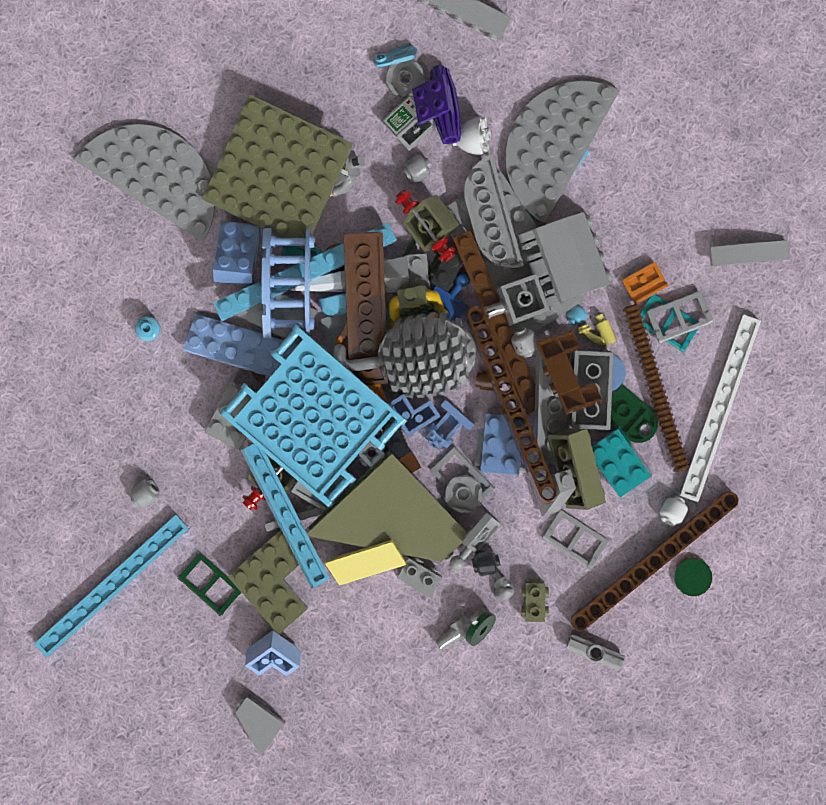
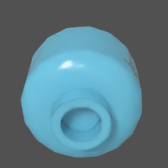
M144 316L136 322L135 333L141 340L153 341L160 335L161 325L155 318Z

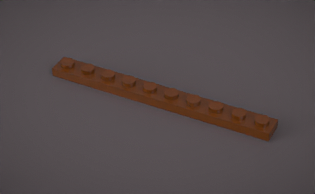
M471 230L452 238L486 315L493 310L485 312L484 307L498 303L500 299ZM504 313L488 318L486 315L526 413L534 412L535 382L525 358L517 355L511 342V338L514 335L511 325L509 326Z

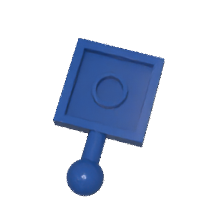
M459 272L456 275V283L450 293L437 286L433 290L439 293L444 309L448 311V318H451V321H455L456 318L461 319L469 306L456 298L461 288L467 286L470 282L466 272Z

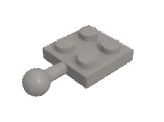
M488 513L480 516L476 522L477 525L465 534L462 543L466 547L459 556H453L450 559V567L453 570H462L465 566L464 560L472 551L475 553L480 552L502 526Z

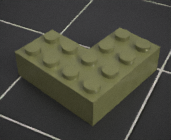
M282 530L228 576L278 635L309 608L284 580L299 564Z

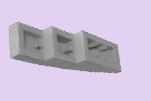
M787 240L709 247L711 267L789 259Z

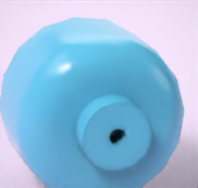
M576 305L567 312L566 316L569 318L568 322L570 324L580 326L586 320L587 313L584 308Z

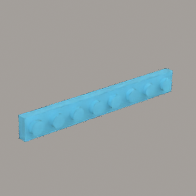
M256 444L242 449L241 452L310 587L314 588L329 580L330 578L266 453Z

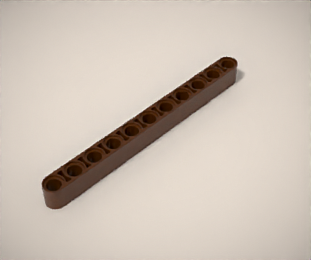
M472 307L466 316L467 326L537 499L542 504H550L557 495L556 487L482 308ZM477 314L479 315L480 320L474 321L471 319L470 315ZM484 331L487 337L480 338L477 333ZM492 349L494 355L488 356L484 350ZM498 366L501 369V373H494L492 367ZM506 384L509 390L502 391L499 385ZM506 402H513L516 408L509 409L506 406ZM520 419L523 426H515L513 420ZM520 438H529L530 444H523ZM528 455H535L537 462H530ZM535 473H542L545 479L537 480ZM542 491H550L552 497L549 499L545 498L542 495Z
M730 491L718 496L578 610L571 618L572 626L578 631L587 629L738 505V496ZM727 495H731L734 501L731 505L727 506L724 499ZM712 507L718 508L719 514L717 517L712 518L709 511ZM698 519H702L704 522V526L700 530L694 527V523ZM683 531H687L689 534V539L685 542H682L679 538ZM669 543L674 546V551L671 554H667L664 550L665 546ZM652 556L659 557L658 565H650L649 560ZM637 568L644 569L643 577H635V570ZM621 581H629L630 586L627 590L620 589ZM608 592H613L615 595V599L612 602L605 601V595ZM594 604L600 606V611L597 614L590 613V607ZM580 616L584 617L585 624L583 626H576L575 619Z

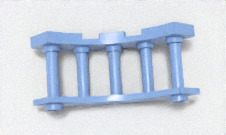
M264 228L262 244L264 249L262 258L263 338H271L272 330H275V328H293L295 324L300 328H306V333L310 336V330H314V318H310V249L314 248V236H310V228H306V238H275V236H272L271 228ZM275 246H305V256H275L272 254V248H275ZM275 264H305V277L271 276V266ZM274 285H305V300H275L271 298V287H274ZM305 307V320H275V318H272L271 310L275 308Z

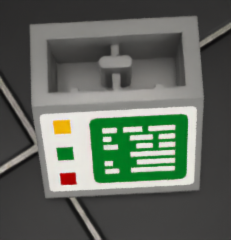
M410 94L381 120L409 151L436 127L433 119L421 125L418 124L414 98Z

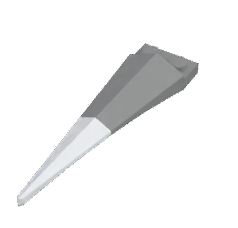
M427 253L407 254L384 260L385 293L397 294V290L421 285L430 289ZM345 270L311 280L310 291L346 292ZM300 285L291 290L305 291V285Z

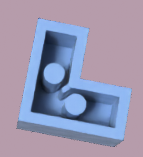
M271 631L247 648L245 666L257 675H261L269 668L274 667L287 676L300 667L301 650L276 632Z

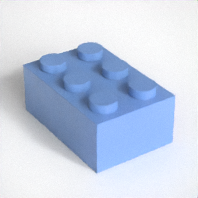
M221 221L213 267L214 282L252 285L260 239V227L254 224Z
M486 414L480 472L519 476L521 457L504 415ZM520 419L513 420L515 426H523Z

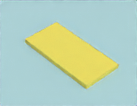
M389 540L325 560V564L338 584L342 585L404 566L406 561L394 542Z

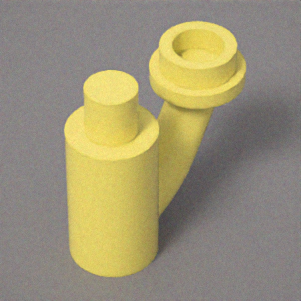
M603 314L596 316L598 321L596 327L600 337L589 331L592 328L588 324L578 328V334L582 333L598 345L606 346L617 341L609 320L605 321Z

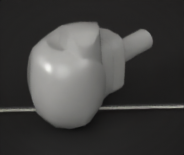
M496 572L494 574L497 580L494 582L496 586L494 596L501 600H507L514 594L513 585L505 576L501 578L499 573Z

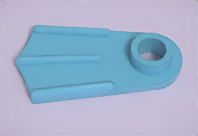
M409 43L390 52L376 55L373 63L376 67H383L415 59L418 50Z

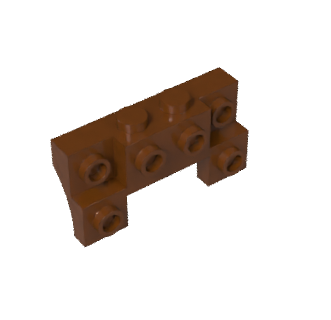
M573 330L536 342L545 366H542L545 376H550L553 382L549 384L554 395L558 394L566 415L602 402L595 383L580 388L566 355L580 349Z

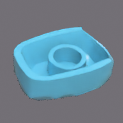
M346 292L319 299L322 312L326 315L345 314Z

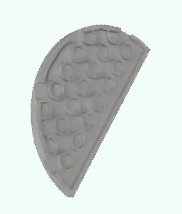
M592 81L563 83L551 87L536 96L516 118L507 141L506 170L510 185L525 209L538 221L546 224L620 90Z
M134 124L120 126L95 137L75 157L74 161L204 242L211 228L215 210L214 205L202 200L210 183L211 175L198 152L180 136L152 125Z

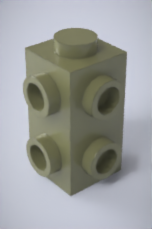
M531 578L529 582H525V586H522L521 597L525 598V606H521V617H525V622H545V617L549 616V606H545V598H549V587H545V582H541V579Z

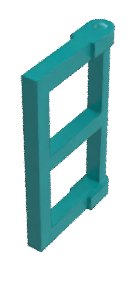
M654 294L649 298L640 316H643V319L645 318L647 311H649L654 301L661 305H666L668 302ZM673 307L669 308L672 313L661 329L663 336H666L665 332L676 316ZM681 311V314L685 320L692 323L693 325L699 323L697 320L693 319L692 317ZM645 323L644 327L655 335L653 327ZM698 329L690 331L682 345L673 339L666 342L684 353Z

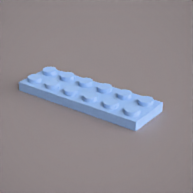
M195 314L183 350L270 377L281 365L270 353L273 349L276 350L284 340L274 337L263 338L261 333ZM292 343L282 356L286 359L298 344Z

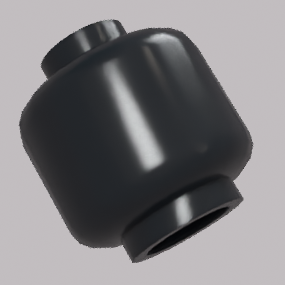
M492 550L477 552L474 558L471 559L474 572L478 573L481 577L495 574L498 570L497 566L501 565L498 554L494 555Z

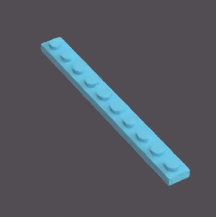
M389 223L369 231L383 232V247L396 242ZM344 243L310 258V281L345 265ZM297 264L273 276L305 277V264ZM262 281L214 302L213 305L220 320L224 321L261 304ZM274 285V287H271V298L300 285Z
M176 514L36 641L34 645L48 658L189 529L188 526Z

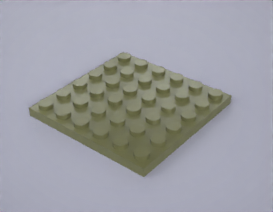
M249 94L202 200L262 229L271 228L272 234L280 238H306V228H310V236H312L354 144Z

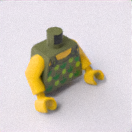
M424 285L397 290V296L393 297L389 302L391 328L395 326V322L399 317L437 311V318H439L441 311L448 313L444 309L439 293L428 289Z

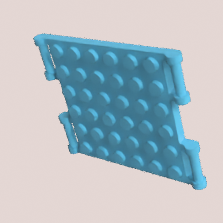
M295 324L292 328L293 331L276 350L273 349L270 353L281 363L277 370L257 392L244 383L238 394L219 413L331 508L335 504L334 501L345 488L356 480L346 470L348 465L370 441L382 450L386 446L385 443L407 420ZM300 336L303 340L285 359L282 354ZM247 394L252 397L235 417L231 415V412ZM391 417H394L396 420L379 439L376 438L377 432ZM341 474L344 479L328 497L324 495L325 491Z

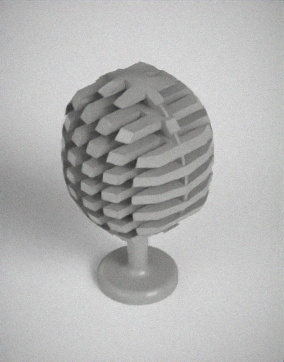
M442 311L440 317L437 318L438 314L436 312H430L427 317L422 313L418 314L416 318L413 315L407 316L405 322H403L402 318L396 320L395 326L387 330L382 343H380L378 356L348 360V352L345 346L337 344L334 346V358L351 372L379 368L383 377H386L387 380L389 378V381H392V391L398 392L400 388L403 392H406V397L413 398L414 392H417L416 396L418 398H424L426 393L429 397L436 396L437 392L441 395L447 394L450 387V391L453 393L458 390L459 382L467 381L469 372L475 363L476 345L470 332L468 333L467 330L465 331L462 328L461 319L456 318L455 321H451V318H448L449 314Z

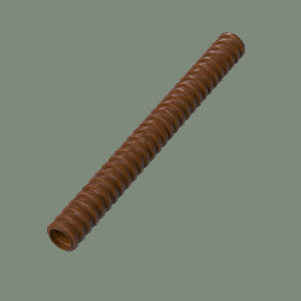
M639 304L624 307L623 312L626 313L624 316L628 319L626 321L630 325L628 329H631L630 335H633L632 340L635 341L633 345L637 348L635 351L638 352L637 357H640L639 363L642 364L641 369L644 370L642 373L646 376L644 379L647 380L646 386H649L648 392H651L650 398L653 399L651 402L655 405L653 408L656 409L655 414L658 415L657 420L660 421L659 426L662 427L660 430L664 433L662 437L665 438L664 443H667L666 449H669L668 455L671 456L669 459L673 462L671 463L674 466L673 472H681L687 470L690 465L687 464L688 459H685L686 453L683 452L684 447L681 446L683 443L679 440L681 437L678 436L679 430H676L677 424H674L675 419L672 417L674 416L671 413L672 408L669 407L670 402H667L668 396L665 395L666 390L663 389L665 386L662 384L663 379H660L661 373H658L659 367H656L658 363L657 361L655 362L654 359L656 357L652 354L654 351L651 350L652 344H649L650 339L647 338L648 333L645 332L647 328L644 327L645 322H642L643 316H640Z

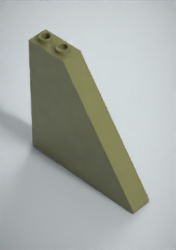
M390 450L344 492L331 508L328 507L305 529L310 537L362 547H370L392 540L403 555L440 562L444 559H449L458 546L464 545L462 541L467 533Z

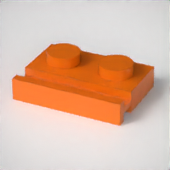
M656 262L622 280L634 304H638L669 287Z

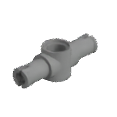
M481 607L469 617L462 616L457 622H453L449 626L448 632L435 641L439 648L443 650L454 641L461 642L465 640L470 626L476 625L478 623L476 621L477 618L485 612Z

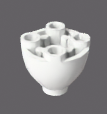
M486 117L473 118L462 124L461 139L454 143L453 146H458L473 155H489L490 150L487 141L491 140L490 129H486Z

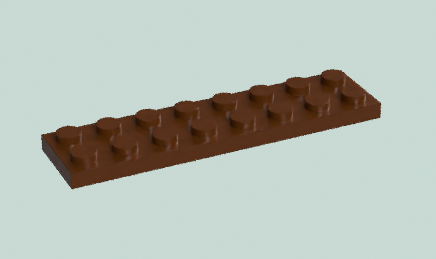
M383 232L343 233L348 360L378 356L380 343H382L386 334ZM379 368L352 372L366 385L388 384L387 378L383 377Z

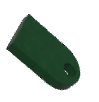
M623 384L612 395L610 425L615 429L620 426L631 442L643 443L650 440L658 428V420L655 413ZM645 424L651 427V433L647 436L642 435L640 432V428Z

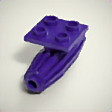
M436 65L430 71V80L413 88L412 91L418 124L421 125L434 118L442 143L449 145L457 143L461 139V115L456 88L449 69L443 65Z

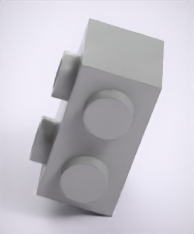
M409 557L397 578L426 596L431 597L442 578L439 575L440 571L432 566L429 569L422 565L424 562L417 557H413V559Z

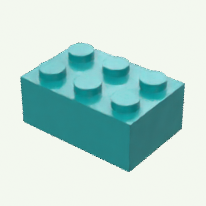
M620 426L591 445L595 453L596 465L620 498L652 476L651 470Z

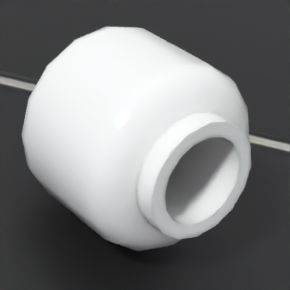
M678 496L667 498L660 510L661 520L671 526L681 524L688 512V507L684 504L685 500Z

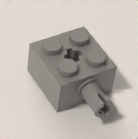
M537 274L499 287L496 290L500 302L484 307L485 312L493 310L486 314L488 318L504 313L509 326L550 311ZM521 297L526 298L524 303L520 302Z

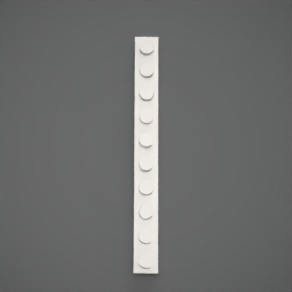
M746 315L741 317L679 496L699 502L761 320Z

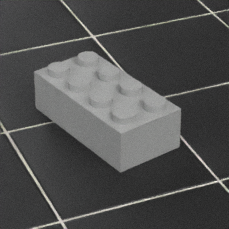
M283 294L274 297L275 300H294ZM262 303L237 314V316L263 328L262 315L264 314ZM305 307L275 308L271 310L272 318H275V320H305ZM310 307V318L315 320L318 311ZM275 328V330H272L273 333L284 338L293 331L292 328ZM298 336L293 342L299 344L303 339Z
M575 351L574 373L580 388L595 383L602 402L572 412L571 428L610 430L614 352Z

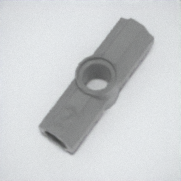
M571 634L565 648L617 671H620L625 659V655L574 634ZM595 647L601 651L598 657L590 655V651Z

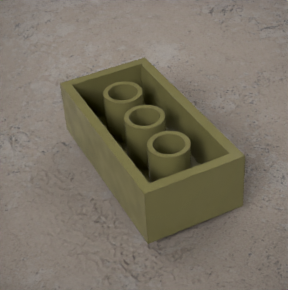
M565 428L549 434L548 439L557 472L570 469L576 486L565 502L566 508L589 510L606 503L605 491L601 485L600 472L597 469L596 457L592 450L591 437L588 430Z

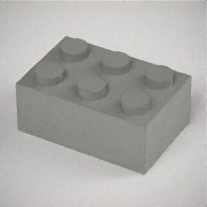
M230 381L205 433L241 450L247 437L219 413L242 389L241 385ZM247 394L231 412V415L235 417L252 397Z

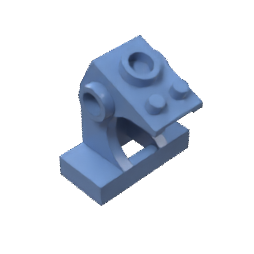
M446 400L442 403L441 407L447 413L437 425L433 422L426 430L429 434L425 438L428 440L429 445L438 450L443 446L447 448L453 442L451 437L462 425L469 431L474 427L472 422ZM445 420L454 427L447 436L438 429Z

